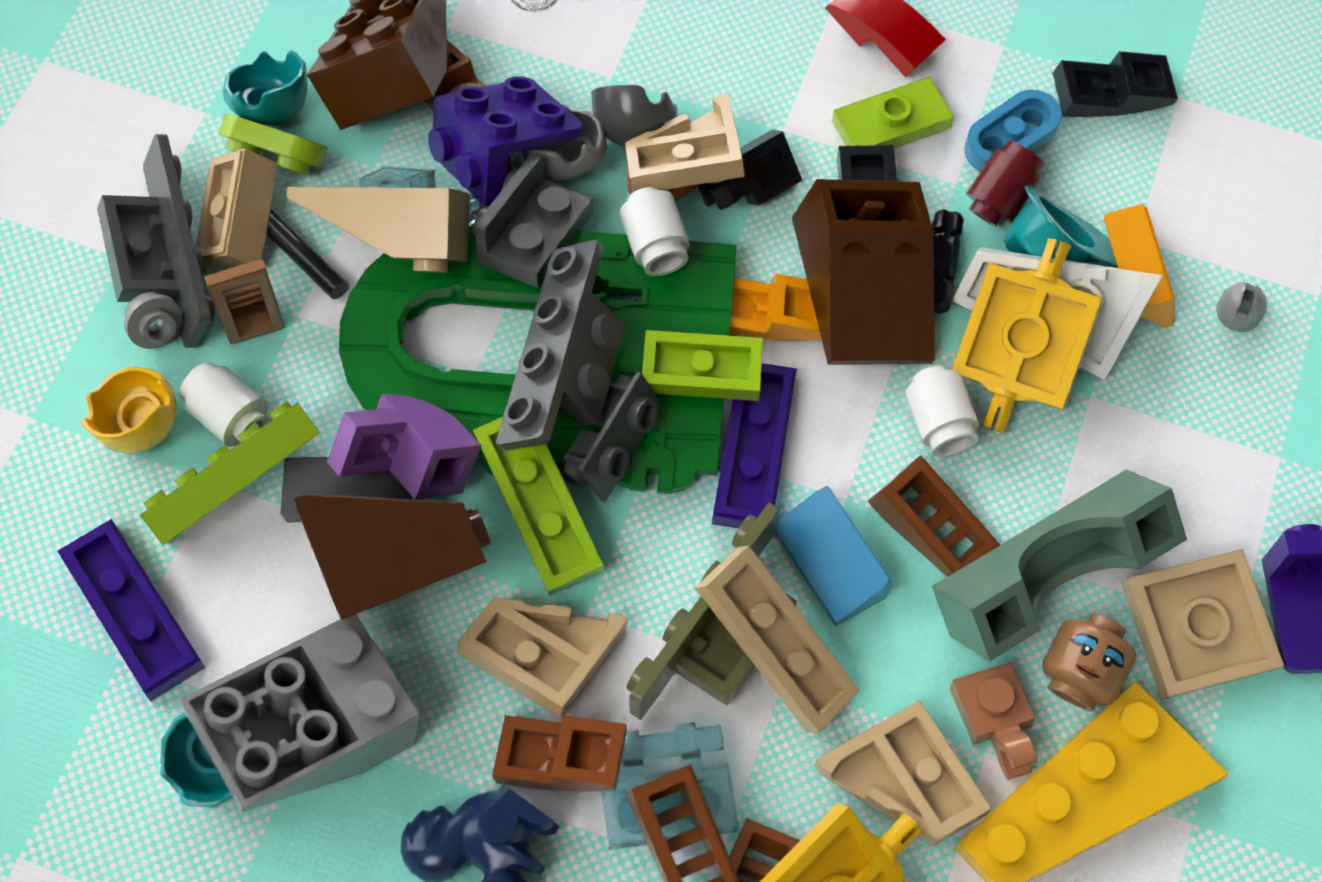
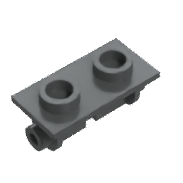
M636 372L632 380L625 376H619L616 382H610L600 423L593 424L602 428L600 433H596L582 428L567 454L561 459V463L564 466L560 472L561 476L566 481L577 486H581L584 479H586L600 500L604 502L609 498L617 482L625 476L630 460L645 435L654 427L658 413L663 407L642 373Z

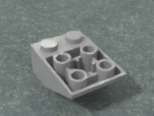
M357 614L343 620H338L179 699V704L242 812L359 775L406 750L415 743L420 716Z

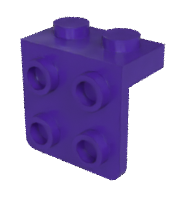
M514 76L507 78L503 83L483 87L464 86L457 89L454 93L434 96L433 129L429 132L428 144L433 158L444 166L459 181L461 186L466 188L481 204L490 206L502 191L507 177L508 153L578 138L582 133V122L534 80L527 77Z
M1303 524L1284 531L1261 560L1278 649L1284 664L1283 668L1292 674L1322 673V528L1316 524Z

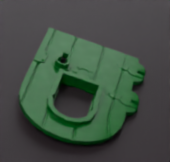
M469 224L468 262H448L447 273L413 271V261L392 258L383 253L366 268L355 287L349 293L340 320L339 355L348 386L364 411L376 410L382 394L409 396L443 409L456 418L476 439L474 429L503 417L516 374L457 369L442 372L436 367L416 362L401 346V343L404 342L402 332L406 322L412 321L429 307L445 304L534 311L543 282L539 288H535L478 264L476 238L472 232L473 224ZM579 231L570 244L574 245L596 239L604 247L592 293L599 294L596 297L625 324L611 382H616L619 376H625L632 380L636 372L642 373L646 330L729 336L737 245L689 241L690 246L687 250L689 259L682 268L667 275L650 276L645 273L643 266L636 263L627 235ZM609 293L642 296L641 302L609 299ZM655 394L663 407L658 413L654 427L645 435L630 460L625 476L617 482L618 485L629 488L630 491L645 492L649 486L647 474H657V493L673 494V492L684 491L691 486L696 474L717 476L724 399ZM558 410L551 439L546 444L559 472H561L564 468L561 459L567 454L581 429L600 433L602 428L594 425L580 427L564 411ZM480 448L478 455L481 456L482 466L489 474L493 475Z

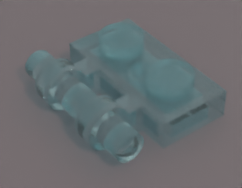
M695 722L681 723L675 725V731L639 736L638 730L627 731L621 761L625 777L618 778L616 790L601 791L609 850L647 845L625 791L675 771L645 774L643 761L679 756L681 768L691 764L720 835L737 832L738 820L728 763L702 766L701 753L724 750L721 725L696 728ZM678 791L652 802L651 805L655 815L683 804L684 801ZM687 816L661 829L667 840L696 826L691 816Z

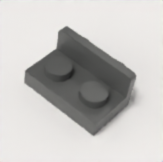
M531 153L518 170L513 169L508 174L502 191L492 204L484 206L475 218L472 232L476 238L478 264L539 288L544 281L553 251L570 246L579 231H581L592 216L593 198L544 179L543 157Z

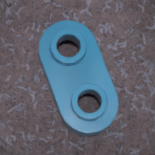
M1024 90L1017 93L971 126L964 146V154L967 161L973 168L981 171L993 154V152L985 149L1002 150L1008 140L1023 146L1032 153L1036 152L1056 135L1062 118L1059 103L1050 94L1040 90ZM1025 122L1034 123L1037 127L1027 126Z

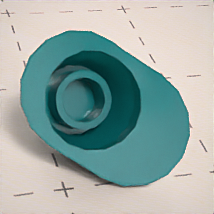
M1030 184L1025 186V190L1031 199L1016 217L1012 228L1005 236L1004 243L1007 250L1042 257L1047 244L1046 241L1050 238L1058 242L1054 259L1060 241L1072 246L1068 252L1067 261L1082 263L1093 257L1107 265L1118 268L1110 239L1082 218L1052 203Z

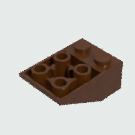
M349 0L350 7L345 15L335 22V31L330 39L319 47V56L307 74L340 130L429 99L435 95L447 71L446 0Z
M816 179L792 216V221L828 365L932 364L935 360L933 227L920 182Z

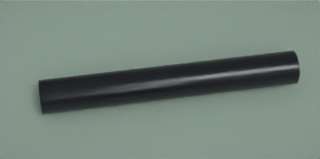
M270 209L266 235L331 299L341 297L348 289V282L276 212Z

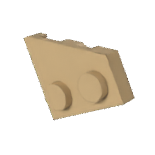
M729 94L713 98V111L691 122L689 117L683 113L665 122L661 128L647 131L625 142L632 193L645 187H655L659 190L667 191L673 188L704 183H719L728 179L745 177Z
M493 597L459 639L457 654L561 719L625 633L628 619L621 614L609 613L608 620L571 615L570 607L549 604L533 607L527 605L524 601Z
M920 700L819 757L815 763V768L821 776L892 821L896 822L903 813L912 817L918 823L916 826L921 827L923 831L919 838L933 847L983 818L991 810L990 805Z

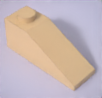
M287 187V199L392 258L413 261V271L447 273L448 262H468L469 193L451 188Z

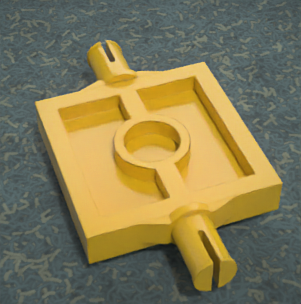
M1047 239L1037 271H1015L996 264H988L951 369L958 371L962 378L981 384L993 394L984 422L981 425L982 427L993 430L998 412L1001 409L994 430L1005 434L1016 401L1037 402L1061 411L1065 409L1103 300L1102 297L1073 289L1060 279L1068 252L1072 247L1060 241L1054 262L1051 263L1058 242L1055 239Z
M836 804L760 882H905L898 858L923 834L921 827L916 826L918 823L912 817L903 813L878 838L867 831L849 806Z

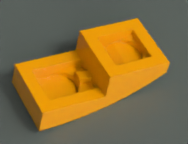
M776 273L771 283L766 284L734 277L729 336L757 337L777 341L821 339L807 279Z

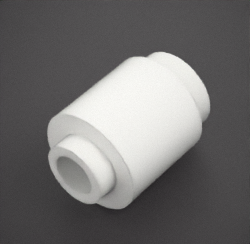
M645 187L633 192L628 197L627 202L621 207L619 214L636 263L643 266L645 273L650 276L667 275L679 270L689 259L687 250L689 249L690 242L673 195L668 191L659 190L655 187Z
M212 362L202 363L186 376L180 386L179 396L185 401L186 411L226 446L233 447L241 443L238 435L253 424L257 423L262 428L268 422L266 417L268 412L267 401L225 366H216Z
M940 365L931 366L916 373L912 378L913 382L905 390V395L923 444L931 447L933 454L938 457L956 455L974 446L979 439L976 432L979 421L961 374L956 370H946L944 366Z

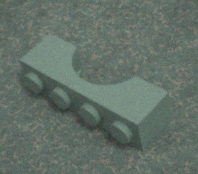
M1124 470L933 585L932 589L950 637L988 661H992L1040 631L1036 618L1037 610L1044 598L1061 584L1082 574L1102 569H1140L1186 541L1187 537L1172 488L1129 470Z

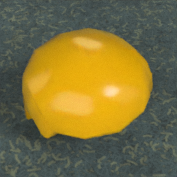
M130 366L108 375L95 392L87 394L86 400L89 413L88 418L81 419V424L92 436L111 451L137 454L151 449L168 436L176 416V398L173 387L167 379L152 369Z

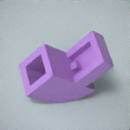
M382 394L376 410L346 412L343 414L327 463L339 477L390 471L409 494L417 500L463 493L481 444L456 418L443 409L409 396Z

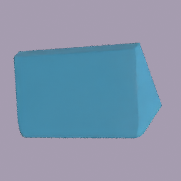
M828 486L813 493L779 519L775 534L835 626L887 598L891 587L889 576Z

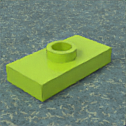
M930 76L834 109L832 122L846 146L894 145V148L950 129L954 119L953 114Z

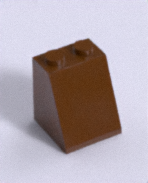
M304 494L293 499L340 620L486 563L481 548L491 545L487 529L477 509L474 511L471 509L466 510L463 502Z

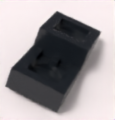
M1119 51L1110 64L1061 60L1052 73L1062 116L1105 117L1140 113L1171 106L1178 99L1166 55Z

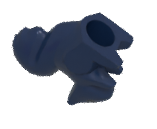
M503 785L498 790L477 794L467 799L453 814L445 806L441 805L430 812L422 810L412 822L407 823L401 836L400 853L409 871L423 882H444L449 880L469 862L485 874L482 882H527L519 874L520 870L536 874H542L545 870L543 865L530 854L529 846L538 833L543 835L556 834L560 826L513 790Z

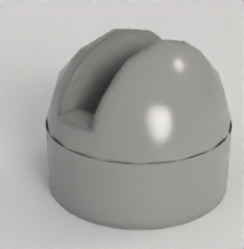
M1246 282L1236 283L1224 291L1217 303L1216 313L1218 319L1230 330L1236 332L1250 331L1259 324L1266 312V296L1258 286H1253ZM1242 299L1250 303L1247 314L1238 312Z

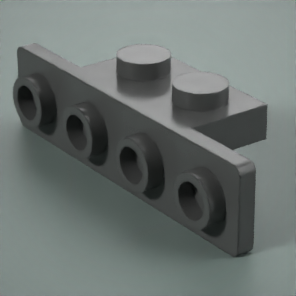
M155 134L143 163V172L149 197L102 195L97 211L117 302H131L138 295L147 292L169 296L178 304L183 313V325L180 332L184 347L197 348L206 328L213 325L215 305L211 294L205 293L201 277L203 273V254L199 246H194L190 231L192 226V208L188 200H183L180 189V159L177 155H172L168 135Z
M596 239L558 248L551 255L496 439V444L505 451L548 443L551 439L559 408L580 427L600 423L625 324L592 293L604 247Z

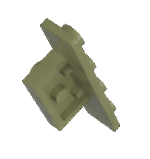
M769 502L758 518L752 514L748 515L735 533L732 545L736 548L749 545L757 557H759L777 531L780 508ZM715 561L709 567V569L703 576L702 580L706 576H708L721 562ZM787 595L789 599L792 601V603L796 606L797 600ZM701 596L690 612L681 608L672 618L662 637V640L667 643L653 661L648 657L644 658L631 675L626 687L631 692L629 696L630 714L642 720L675 673L728 706L755 668V665Z

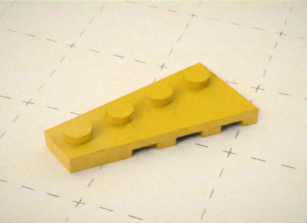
M1135 681L1113 704L1104 709L961 839L954 849L985 882H1031L1071 861L1073 857L1098 844H1103L1132 826L1172 808L1180 801L1201 790L1204 791L1225 779L1229 773Z

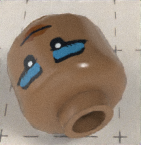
M1092 613L1088 621L1081 619L1064 621L1042 663L1043 672L1050 680L1047 687L1048 690L1061 699L1087 711H1093L1096 704H1113L1121 693L1136 661L1135 650L1122 639L1126 629L1117 622L1096 613Z

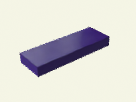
M762 363L759 401L733 399L712 524L739 528L748 515L752 514L758 518L769 502L773 505L776 504L796 368Z
M112 519L57 550L150 702L205 668Z

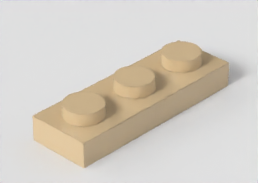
M749 545L737 547L695 587L806 732L820 733L860 691Z

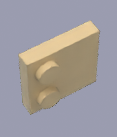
M1243 549L1129 577L1122 582L1161 700L1264 674L1284 667Z

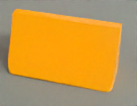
M1144 204L1105 214L1104 222L1117 267L1119 269L1163 275L1140 317L1164 328L1173 326V322H1175V297L1148 208L1144 207Z

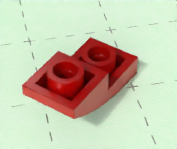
M833 0L825 8L859 47L871 39L905 78L946 40L930 22L904 0Z

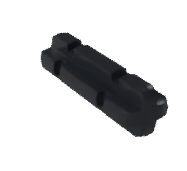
M945 209L937 211L932 221L934 312L939 314L948 312L952 303L953 283L956 278L961 243L960 235L962 234L964 223L961 213L957 211L949 212Z

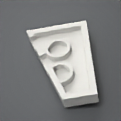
M981 247L976 251L952 301L971 311L973 310L989 263L1015 271H1037L1042 257ZM1065 261L1060 279L1073 289L1102 297L1103 300L1080 368L1104 380L1108 377L1163 275Z

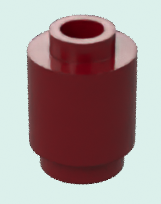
M1008 140L1002 150L995 149L966 192V195L974 201L969 210L994 227H997L1001 220L1012 224L1030 198L1025 190V186L1030 184L1035 188L1038 187L1042 181V177L1039 174L1046 165L1045 162L1023 146Z

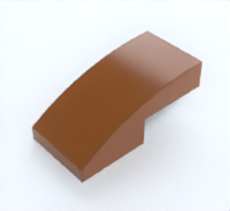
M505 715L492 777L496 784L566 791L616 790L627 734V725L564 715L562 723Z

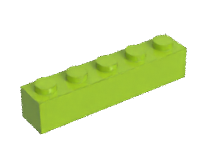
M288 401L284 402L269 413L273 420L262 428L257 423L253 424L238 435L241 443L230 451L224 445L208 456L206 459L210 463L209 466L199 473L193 467L174 480L179 487L168 495L163 490H160L143 502L147 510L141 513L140 516L162 545H165L320 434V431L298 402L293 406Z

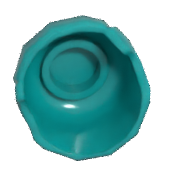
M292 50L287 53L285 61H277L266 51H263L252 64L237 66L226 74L223 86L224 100L229 109L240 118L262 125L275 126L283 124L304 107L308 91L306 63L297 52Z
M183 713L174 718L161 739V777L177 792L180 797L179 801L187 806L215 808L234 798L186 714Z

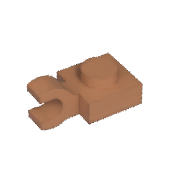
M1011 662L954 679L950 686V691L972 744L975 745L991 740L1000 767L1007 780L1031 773L1030 764L1036 763L1038 758L1030 738L1022 730L1032 726L1035 716Z

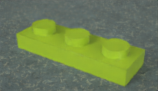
M501 417L473 431L477 441L481 444L482 452L550 596L604 571V565L547 444L509 451L503 450L496 444L503 419Z

